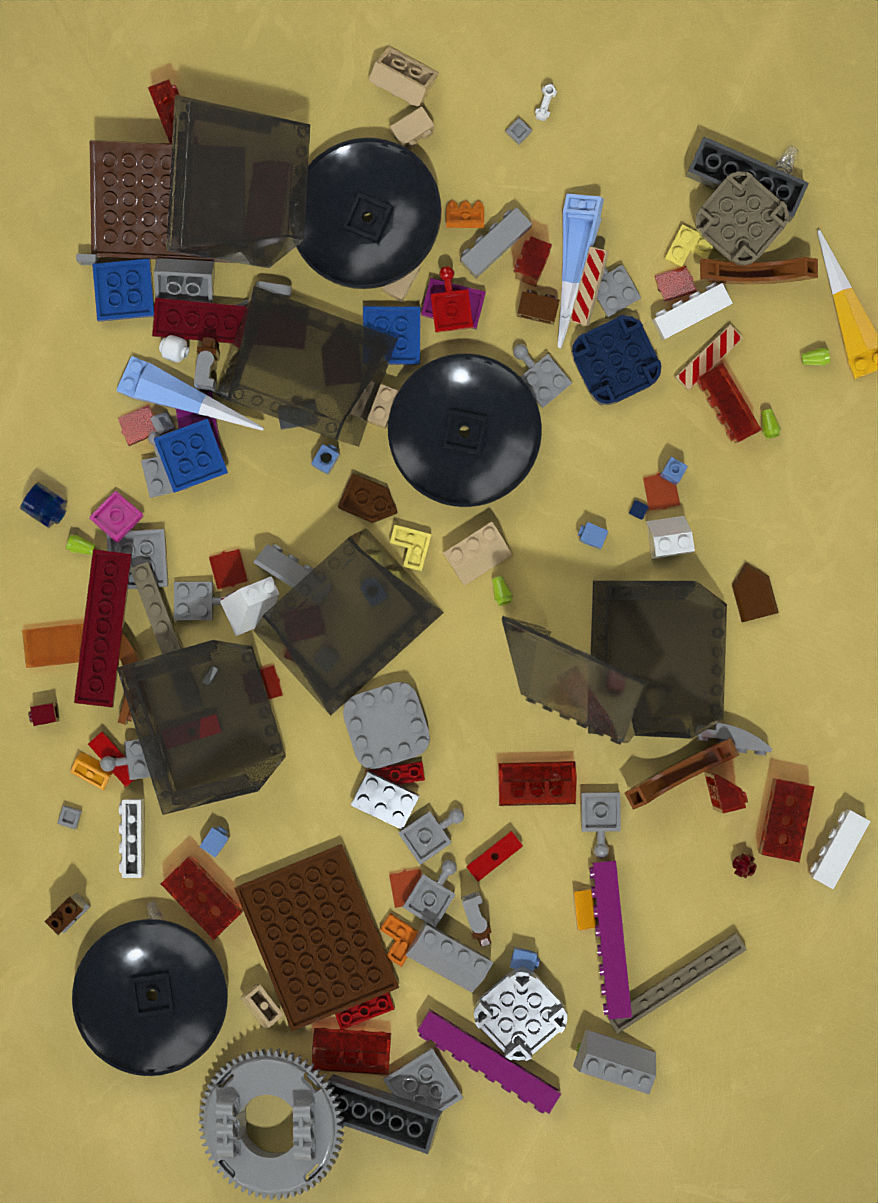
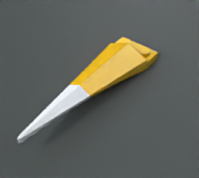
M818 229L817 235L833 295L846 360L855 380L878 371V334L822 232Z

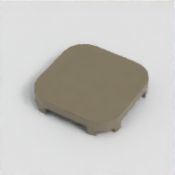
M735 172L727 176L700 207L695 217V226L700 236L735 265L746 266L755 262L782 232L788 223L789 213L787 205L757 181L749 172Z

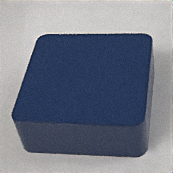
M635 500L629 514L642 520L649 506Z

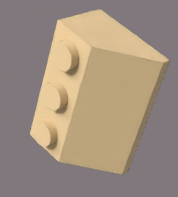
M389 46L375 62L369 81L374 83L375 86L389 91L392 95L406 100L409 104L419 107L426 99L439 73Z
M490 522L443 553L464 586L512 556L493 522Z

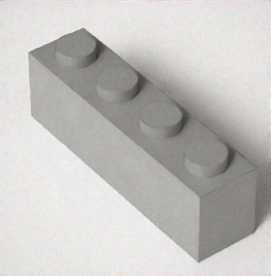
M517 207L513 211L511 209L503 215L504 219L499 224L495 222L489 228L490 232L486 236L481 235L475 241L476 245L472 249L467 248L461 254L460 263L475 279L532 228V223Z

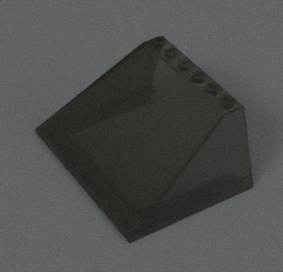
M176 95L166 250L270 268L304 240L310 124Z
M254 286L216 395L321 435L359 447L368 423V416L380 384L383 382L398 338Z
M366 528L348 537L261 617L254 632L331 716L444 612Z
M593 581L588 734L692 739L724 719L727 604L698 581Z
M502 616L501 620L520 693L526 697L525 700L535 705L538 702L543 705V709L553 713V710L560 713L559 716L566 720L572 718L577 721L576 725L586 729L589 726L594 729L593 733L604 737V734L611 737L610 741L616 744L629 743L674 688L653 678L631 674L550 636L551 631L546 630V628L540 625Z
M210 640L118 667V674L162 815L258 792L285 759L284 747L252 646ZM215 667L218 670L210 681L213 668Z

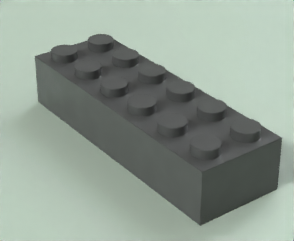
M703 137L686 177L716 190L731 173L749 172L765 188L787 205L789 213L788 222L792 221L807 189L808 182Z
M332 1074L328 1081L330 1080L328 1087H335L332 1094H338L335 1101H341V1104L337 1106L338 1109H343L339 1116L344 1117L340 1121L341 1124L425 1154L430 1152L443 1111Z

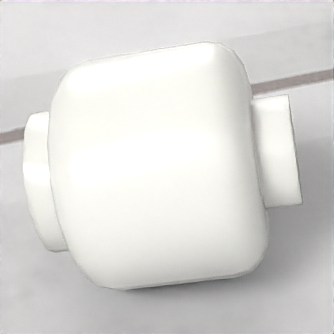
M173 335L163 338L159 346L162 357L173 362H181L189 354L186 340Z

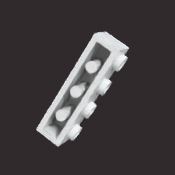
M715 282L705 287L706 292L700 294L698 291L690 295L689 301L683 303L681 300L673 304L672 310L666 312L664 309L656 313V318L652 321L661 339L664 340L733 304L723 283L717 285Z
M123 799L122 803L119 804V814L122 815V822L119 823V834H122V842L119 843V853H122L119 872L122 873V878H142L145 876L144 799Z
M848 809L845 812L842 811L837 820L839 823L836 829L833 828L829 833L828 838L830 840L828 844L823 845L819 852L820 858L818 862H814L809 871L811 872L810 877L831 889H834L870 823L869 820Z

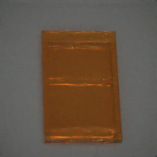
M84 623L22 630L26 668L79 663Z

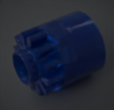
M38 482L25 496L20 510L50 528L54 523L59 524L65 516L67 510L64 508L67 501Z

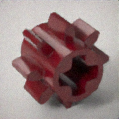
M742 853V856H737L732 864L733 868L736 869L734 874L745 879L747 876H752L757 868V865L753 862L755 858Z

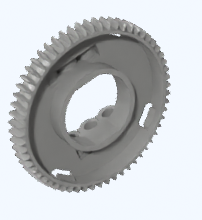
M264 1048L260 1050V1053L257 1049L253 1051V1054L249 1051L246 1053V1056L241 1054L239 1058L235 1057L232 1061L226 1063L227 1066L221 1067V1071L216 1072L217 1077L211 1079L213 1083L207 1085L209 1089L204 1091L206 1096L201 1099L206 1104L200 1106L204 1111L199 1113V1116L203 1117V1119L198 1121V1123L204 1125L199 1131L204 1132L200 1139H206L202 1146H208L209 1148L205 1151V1154L211 1153L212 1156L208 1160H215L213 1167H220L217 1173L223 1171L225 1173L223 1179L230 1178L228 1184L234 1181V1188L236 1189L239 1185L242 1186V1193L248 1189L249 1196L254 1191L256 1198L262 1194L263 1199L269 1195L270 1200H272L276 1195L277 1199L280 1200L282 1196L287 1199L290 1195L292 1197H295L297 1193L301 1195L304 1190L307 1192L310 1186L314 1188L316 1182L320 1183L322 1178L327 1176V1172L332 1169L331 1166L336 1163L334 1159H337L339 1156L337 1152L342 1148L339 1144H342L344 1140L339 1137H342L345 1133L340 1131V1129L344 1128L345 1124L340 1123L344 1117L339 1116L343 1109L337 1108L341 1101H335L338 1094H332L335 1087H328L330 1080L326 1082L323 1080L326 1074L320 1076L318 1074L320 1069L314 1071V1064L307 1065L308 1059L301 1062V1055L295 1059L294 1052L287 1056V1050L280 1054V1049L273 1053L271 1048L266 1053ZM306 1072H308L307 1077H308L311 1081H313V1083H314L318 1088H319L320 1086L322 1087L319 1091H318V1090H315V1089L304 1079V1074H305ZM233 1074V1077L223 1087H220ZM260 1095H273L283 1099L293 1108L294 1146L291 1149L280 1153H271L260 1149L250 1140L246 1133V1108L253 1098ZM318 1164L319 1166L309 1175V1178L306 1179V1174H308L315 1167V1165Z

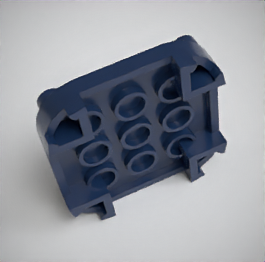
M618 316L584 334L582 333L577 337L572 346L571 354L576 368L590 396L602 406L616 404L651 387L656 383L661 374V362L658 360L643 329V324L632 316Z

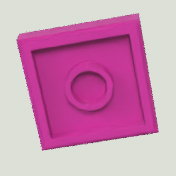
M115 490L89 519L118 543L144 515Z

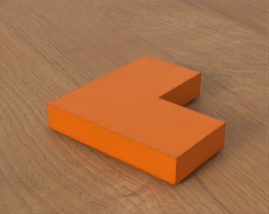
M390 913L380 930L395 939L387 953V958L402 967L408 958L405 954L419 931Z

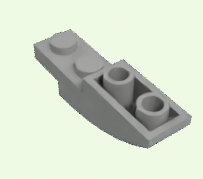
M714 722L713 730L694 728L693 735L698 736V740L709 741L710 737L717 738V742H722L731 738L737 751L740 753H747V750H755L754 754L766 756V752H772V748L760 738L735 726Z

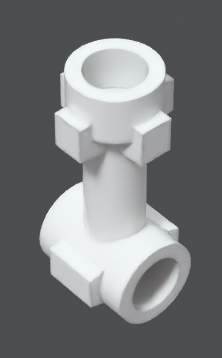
M548 84L542 89L543 101L540 109L536 108L535 118L538 120L546 121L549 118L550 112L547 110L550 100L557 93L552 84Z

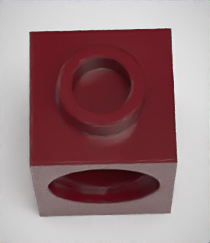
M56 703L30 707L31 711L28 712L30 723L33 722V726L60 722Z

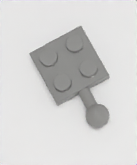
M623 265L611 272H608L605 267L597 300L608 318L641 299Z
M518 344L514 347L513 355L515 358L522 359L529 367V370L521 378L542 408L572 384L548 354L535 364L529 357L528 349L525 345Z
M157 430L151 431L148 435V441L154 446L156 457L141 461L150 498L174 493L154 442V438L162 436L158 434Z
M174 582V620H213V605H221L220 601L232 593L227 594L225 597H213V582Z
M162 736L125 741L126 757L114 759L111 756H105L100 761V766L104 771H112L115 766L127 765L129 780L168 774Z
M620 792L581 793L582 832H597V844L594 847V854L598 858H605L609 853V848L605 844V831H621Z
M459 808L452 809L449 817L438 823L429 811L398 834L421 865L452 843L443 830L452 823H461L464 819V812Z
M453 860L444 861L442 873L436 882L422 874L402 907L436 928L456 895L443 887L448 876L456 872V863Z

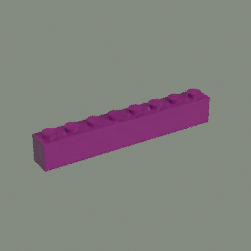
M616 861L595 862L593 867H589L590 879L594 878L595 886H591L592 898H596L597 906H593L594 917H598L599 925H595L596 937H600L601 943L597 945L598 956H602L603 963L599 964L600 976H604L605 983L601 984L602 996L606 995L603 1011L604 1015H608L609 1020L632 1018Z
M431 1009L428 1010L417 1028V1032L420 1033L419 1036L426 1041L432 1040L436 1043L435 1046L443 1052L448 1050L452 1053L451 1056L459 1062L464 1060L469 1064L468 1067L475 1072L480 1070L485 1074L484 1077L493 1083L495 1081L502 1084V1089L509 1093L511 1091L518 1094V1099L524 1103L531 1102L535 1105L534 1108L542 1114L544 1112L550 1114L561 1096L559 1089L516 1062L509 1060L497 1050Z

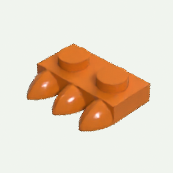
M450 201L446 208V228H484L483 204L477 201L473 208H471V205L464 201L461 203L460 208H458L455 201Z

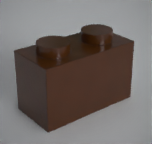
M534 290L522 291L517 317L554 325L560 300L551 294L542 296L537 295L538 292Z

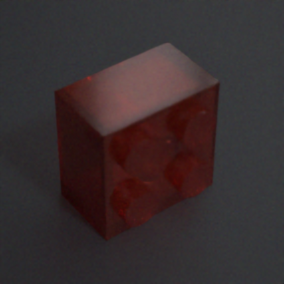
M532 236L529 241L525 240L520 254L523 257L522 259H517L514 267L515 279L537 287L551 252L552 244Z

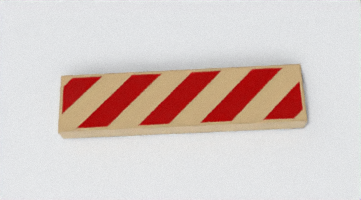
M589 247L569 321L589 326L609 251Z
M730 324L675 378L689 391L743 337Z

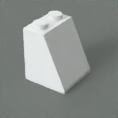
M685 516L646 521L652 559L690 554L695 551L692 531Z
M272 576L243 587L220 601L235 636L269 622L279 596Z

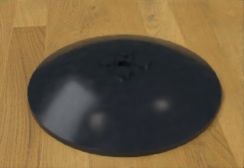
M357 138L330 147L307 166L293 191L289 219L291 234L299 253L317 274L343 287L373 289L392 284L404 278L424 261L438 236L442 208L440 193L431 172L413 152L388 140ZM367 213L373 215V219L370 222L363 221V217Z
M452 354L437 358L423 365L402 385L393 401L389 414V446L400 473L422 495L448 506H481L506 496L529 474L541 445V416L531 390L524 380L508 366L482 355ZM462 427H467L470 430V435L466 438L461 437L459 434V430Z
M160 919L131 921L119 925L100 937L81 960L72 989L74 1018L78 1030L89 1048L110 1066L120 1071L140 1076H159L173 1073L199 1059L217 1038L223 1026L228 1006V988L225 973L212 948L190 929L180 924ZM155 990L158 994L157 999L150 1000L147 992Z

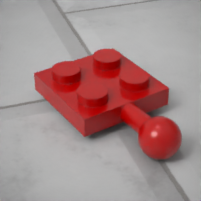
M444 266L439 271L440 278L444 280L445 292L430 294L435 333L473 328L469 290L453 291L452 279L455 273L450 266Z

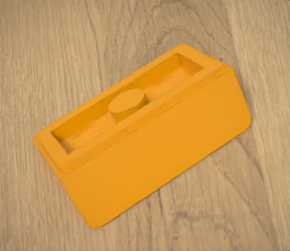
M84 752L77 756L70 771L72 774L101 790L105 789L113 775L112 771H104L101 768L100 761Z
M591 889L573 891L577 930L595 928L594 898H592Z

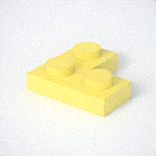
M682 224L664 260L682 268L689 252L708 259L713 246L702 238L697 231Z
M394 525L390 544L408 548L403 567L422 572L432 534Z

